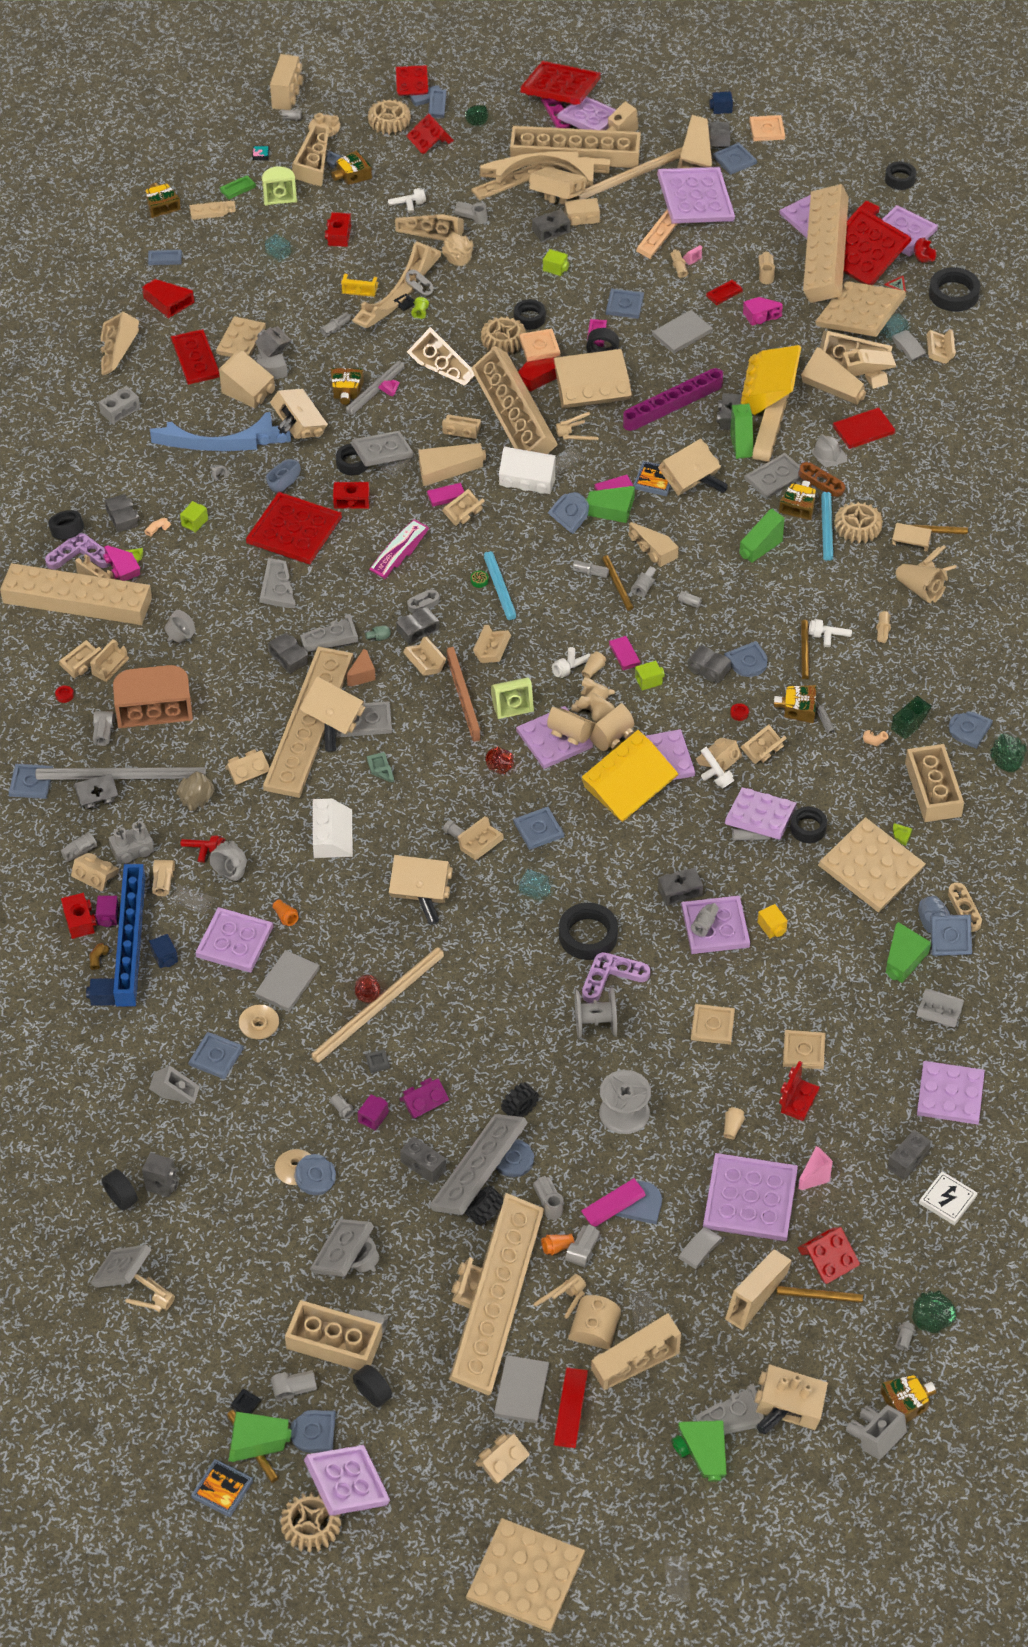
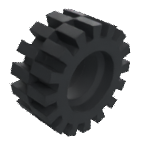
M520 1083L519 1086H515L514 1090H510V1094L505 1096L506 1099H503L501 1109L509 1116H526L537 1105L536 1102L539 1101V1094L528 1083Z
M486 1186L479 1191L478 1195L468 1206L465 1214L476 1225L484 1224L487 1219L490 1220L491 1216L495 1215L496 1211L501 1208L500 1205L503 1204L504 1198L492 1186Z

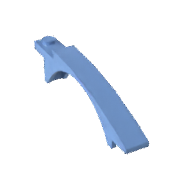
M266 412L257 423L248 429L223 437L194 435L180 429L173 422H167V427L150 429L152 443L193 450H257L258 444L267 445L269 443L291 441L290 431L286 434H280L278 426L272 427L270 412Z

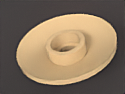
M266 1005L251 1006L244 1010L239 1018L241 1032L251 1039L267 1038L274 1034L279 1026L278 1014L274 1009Z
M300 1149L289 1150L281 1154L275 1163L277 1177L286 1184L297 1185L294 1178V1171L297 1165H292V1163L299 1162L303 1157L311 1154Z

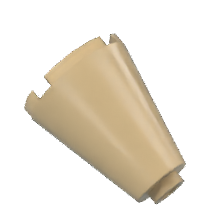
M902 564L896 570L897 580L928 603H931L932 600L936 602L945 591L946 586H943L944 580L947 581L948 577L944 569Z

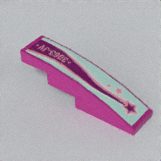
M414 519L389 543L369 570L386 579L393 568H397L406 555L410 556L429 527Z

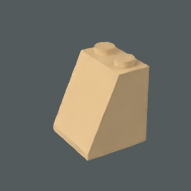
M238 349L219 368L222 393L253 408L262 404L265 398L275 390L274 376L241 349Z

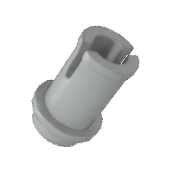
M282 109V120L298 121L302 119L301 110Z
M685 590V592H680L678 601L681 604L685 603L698 609L702 598L689 594Z
M450 820L443 827L445 834H450L456 839L465 831L457 826L455 821Z
M340 1093L331 1097L330 1103L338 1110L341 1118L348 1119L353 1115V1106L348 1104Z
M903 1322L899 1326L900 1333L895 1348L899 1350H904L905 1348V1351H908L912 1335L915 1334L916 1330L913 1324Z

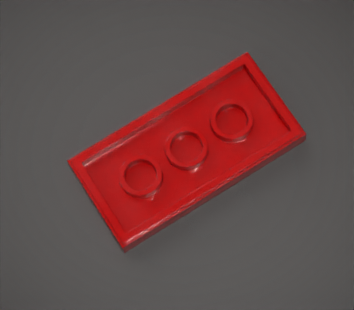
M204 329L171 336L172 344L188 385L220 378L219 369Z

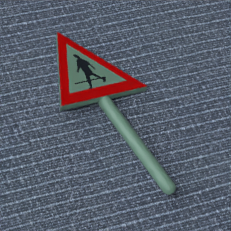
M904 275L883 284L887 288L906 292Z

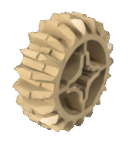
M383 99V102L377 101V104H373L370 108L368 120L372 129L376 130L377 133L381 131L382 134L387 132L390 135L393 132L396 135L397 131L401 133L402 129L406 130V127L409 126L411 114L407 105L403 104L402 101L397 102L396 99L394 101L390 99L385 101Z
M501 316L499 319L494 317V320H489L488 323L484 324L481 330V341L484 347L487 348V351L497 346L506 353L510 352L513 354L514 350L519 352V349L522 348L519 334L526 333L524 324H521L520 320L516 321L515 318L509 319L508 316L506 318Z
M858 501L856 504L851 502L849 505L844 504V507H840L835 515L834 525L836 532L839 533L840 537H844L845 541L851 539L850 541L853 543L856 540L859 544L862 540L864 543H867L868 540L873 541L874 537L877 538L882 530L883 520L881 513L878 512L877 508H873L872 504L866 505V502L860 504Z
M311 1492L310 1497H306L302 1493V1499L294 1496V1504L287 1503V1509L282 1511L283 1517L280 1519L281 1531L285 1534V1540L287 1542L291 1541L293 1548L298 1545L300 1551L306 1546L309 1553L312 1551V1547L315 1546L316 1550L320 1551L321 1544L328 1548V1540L334 1542L335 1535H339V1527L341 1526L340 1514L330 1516L320 1494L314 1497V1493ZM300 1513L301 1519L297 1525L293 1526L295 1517ZM328 1517L329 1522L325 1529L321 1531L320 1525Z

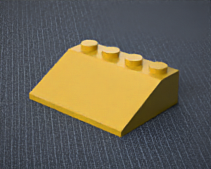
M796 345L763 350L750 357L741 404H750L753 415L758 414L793 391L801 346Z
M637 730L582 776L584 787L623 822L679 774L655 745L643 733Z

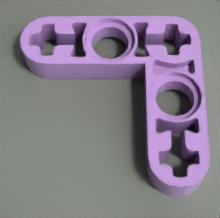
M83 533L68 539L45 557L46 566L49 569L60 568L79 553L88 555L90 560L101 568L111 565L110 563L107 564L104 560L103 554H105V549ZM90 549H96V550H97V551L94 552V553H89V552H88ZM64 550H71L68 554L62 553Z
M599 953L593 961L583 986L582 997L588 1003H593V1000L598 1001L609 974L637 982H645L650 978V967L642 962L609 953ZM606 960V962L603 965V969H601L600 962ZM619 965H625L628 967L625 971H620L617 969ZM643 970L644 973H642V975H639L638 972ZM594 975H600L603 977V979L600 981H595L592 979V977ZM592 986H594V993L591 996L588 995L591 992Z

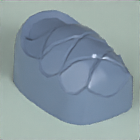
M287 459L271 469L266 474L269 488L275 493H282L287 487L291 486L300 475L301 467L299 462L294 459Z
M928 896L919 903V916L922 925L928 933H931L930 916L950 915L944 903L937 896Z

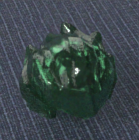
M1003 733L995 739L993 747L990 749V756L1000 769L1007 772H1015L1022 765L1027 752L1026 743L1023 744L1019 737L1015 738L1008 733Z
M941 1291L920 1293V1297L913 1304L912 1319L920 1330L938 1333L940 1330L950 1327L956 1320L954 1305Z

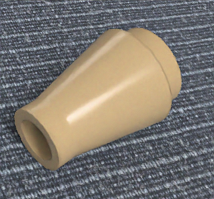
M599 652L590 654L581 672L582 675L591 678L602 669L606 662L605 656Z
M731 1107L725 1113L723 1134L725 1138L735 1139L745 1120L744 1111Z

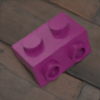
M430 1077L420 1082L421 1087L416 1090L414 1087L403 1091L404 1096L399 1099L401 1102L404 1101L413 1119L449 1100L439 1078L432 1081Z

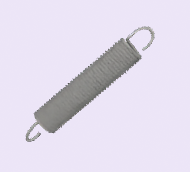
M822 705L816 707V711L827 734H829V731L834 733L835 729Z

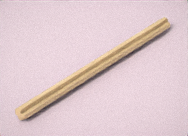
M683 147L585 188V193L575 196L577 200L586 199L680 158Z
M438 947L430 952L312 1052V1059L317 1063L322 1061L442 959L444 952Z

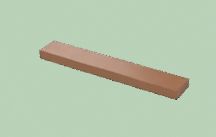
M454 647L447 648V661L472 741H480V728Z

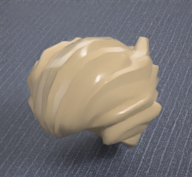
M452 232L444 241L442 254L451 264L464 266L471 259L474 247L473 241H469L466 235L461 236Z

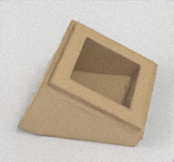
M883 371L864 375L873 389L888 385L887 373Z

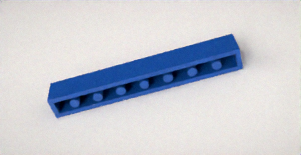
M124 864L113 991L116 1006H136L146 881L143 864Z

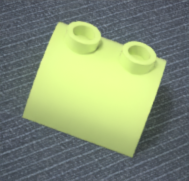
M278 166L272 167L263 173L262 183L265 205L297 202L295 175L292 170Z
M529 677L491 685L493 706L498 719L534 712L532 683Z

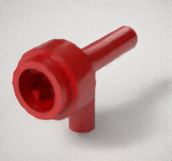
M212 835L209 841L181 839L180 845L181 847L200 848L197 861L205 863L208 848L211 854L218 845L226 840L219 835Z

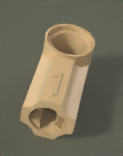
M763 252V254L759 255V280L763 284H771L774 281L775 265L773 255L769 252Z
M154 860L153 894L157 896L169 895L171 878H174V860Z

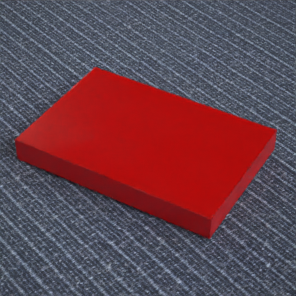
M879 407L833 423V428L849 449L895 434V428Z

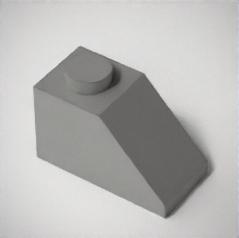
M171 1066L154 1072L149 1087L151 1091L162 1098L192 1104L195 1103L200 1088L199 1085Z

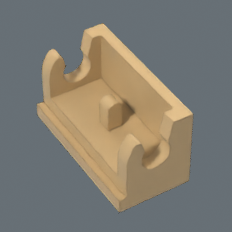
M896 523L892 545H896V542L923 546L924 551H927L932 530Z
M86 554L84 555V562L80 558L75 560L78 574L115 579L110 570H107L106 573L90 561V557Z
M112 639L90 662L92 675L108 682L129 660L125 646L120 650L117 641Z

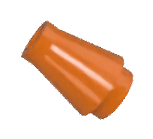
M277 900L273 903L272 907L283 925L292 926L298 921L299 916L296 909L285 904L282 900Z
M572 1234L546 1235L541 1240L544 1253L551 1256L569 1248L570 1244L574 1243Z

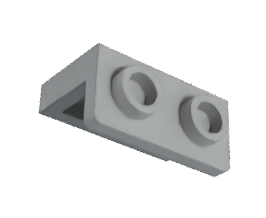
M925 989L916 1016L926 1021H935L943 1026L955 1028L964 1000Z

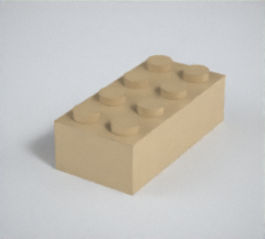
M940 744L907 749L905 765L924 822L962 817L964 801L945 745Z
M300 1300L285 1335L286 1349L360 1370L364 1365L371 1366L382 1339L381 1323Z

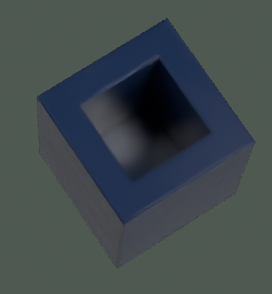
M731 91L712 92V99H709V108L713 109V114L732 113L733 99Z
M168 934L149 941L151 952L159 968L171 967L174 963L178 962L177 951Z
M114 978L90 979V987H86V998L90 999L91 1006L115 1005L113 994Z

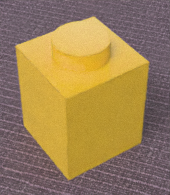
M776 904L758 911L757 922L769 939L775 936L780 937L787 931L788 920Z

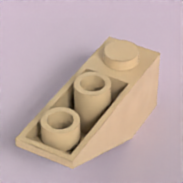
M857 349L844 352L842 366L854 376L896 367L892 353L885 351Z
M632 522L629 524L628 534L630 539L639 544L640 549L650 556L653 563H657L662 567L678 558V546L667 535Z

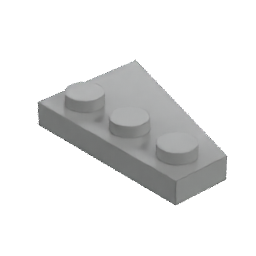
M268 558L259 603L295 608L296 604L293 599L286 561Z
M350 614L346 615L342 621L337 622L335 620L330 622V626L326 628L319 627L300 635L302 646L307 652L317 650L318 646L332 648L358 642V635Z
M754 1383L743 1392L730 1396V1399L725 1402L716 1404L696 1415L695 1421L723 1420L724 1434L756 1428L757 1424L764 1419V1416L756 1412L758 1403L754 1402L756 1397Z

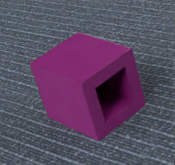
M98 896L96 907L97 924L104 927L117 925L119 913L118 897Z
M370 1094L357 1112L358 1122L376 1131L389 1113L388 1102L382 1097Z

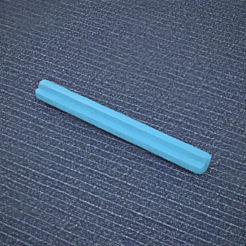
M823 492L821 497L823 559L831 561L833 559L831 493Z
M492 551L485 552L484 559L506 618L514 620L516 619V612L494 553Z

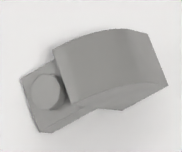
M258 347L256 362L274 376V379L288 377L287 365L283 355L279 354L268 357Z

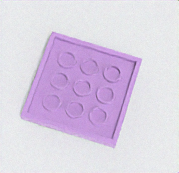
M720 167L658 169L657 175L672 223L734 221L735 214Z
M715 1153L703 1227H707L710 1230L787 1241L798 1166Z

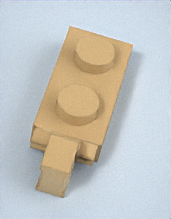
M223 201L190 205L191 219L223 217L230 212H236L235 202Z

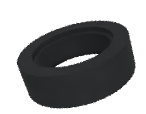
M949 267L937 271L932 276L929 297L937 307L946 311L960 312L972 308L978 302L980 281L969 270ZM956 282L965 285L970 290V293L962 297H952L942 293L939 287L945 283Z
M576 904L567 909L560 919V944L573 957L583 960H594L599 953H610L617 943V919L608 908L600 904ZM592 919L605 926L607 935L600 942L583 944L573 939L569 930L573 924L580 920Z

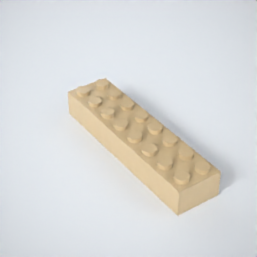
M513 126L510 157L542 152H578V157L610 159V167L634 168L639 165L641 132Z
M842 184L811 191L803 291L810 303L842 296L849 200Z
M494 346L471 368L513 447L543 454L550 453L558 445L508 353Z
M11 563L0 589L2 601L5 604L138 625L143 624L152 600L151 588L147 584Z

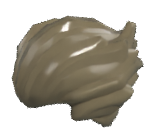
M196 771L189 778L182 779L176 794L179 795L183 806H187L190 811H195L198 806L202 809L204 808L215 789L214 785L203 773Z

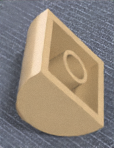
M621 703L597 722L590 737L593 745L601 751H606L610 747L614 750L621 743L619 739L630 737L634 732L632 730L634 720L629 710Z
M557 707L551 708L547 721L548 728L552 729L551 734L560 738L562 735L569 737L567 741L578 745L579 742H586L596 724L568 710Z
M587 1295L582 1297L568 1340L609 1350L621 1315L620 1307L602 1296Z

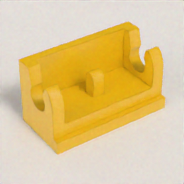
M344 274L341 282L343 294L375 297L378 287L377 277H373V281L369 282L347 279L348 274Z

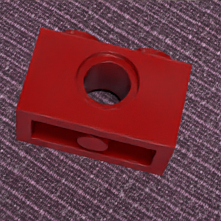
M331 212L330 219H327L328 230H325V240H328V246L348 247L352 225L351 213Z
M334 482V509H369V482Z
M84 892L61 898L71 939L94 934L93 926H97L94 914L90 915L89 911H92L90 899H85Z

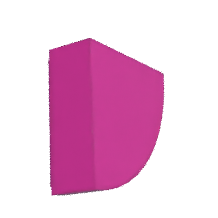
M385 380L378 388L389 396H393L400 382Z

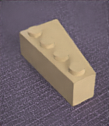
M313 123L292 165L295 179L322 186L329 127Z
M667 1313L606 1352L598 1354L592 1360L591 1370L603 1390H606L680 1354L681 1333Z

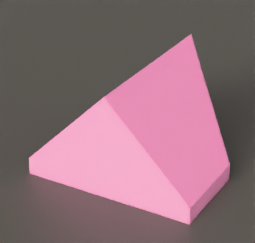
M816 1147L800 1177L798 1189L804 1190L830 1182L833 1161L819 1147Z

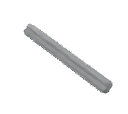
M397 361L346 407V412L350 415L357 412L381 390L378 386L383 381H391L404 369V363Z

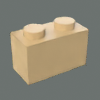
M597 198L565 201V214L570 220V226L600 223V209Z

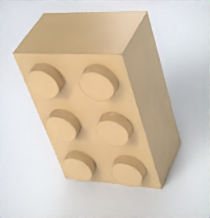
M280 54L270 83L273 109L291 110L292 105L296 103V95H299V85L303 83V76L300 75L302 63H299V56Z

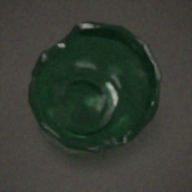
M474 105L465 111L467 122L473 126L484 124L489 116L486 105Z

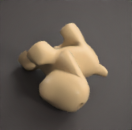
M585 677L581 685L584 686L581 692L583 696L576 700L572 705L571 711L578 713L582 709L590 710L593 721L599 722L615 709L614 705L606 700L609 695L615 694V691Z

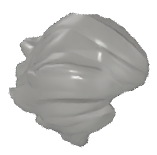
M224 841V843L218 845L211 852L210 865L219 876H224V878L233 881L239 880L245 873L246 856L243 850L234 843L235 841L230 843Z

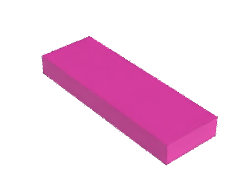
M635 1178L581 1210L588 1223L596 1227L640 1200L646 1194Z

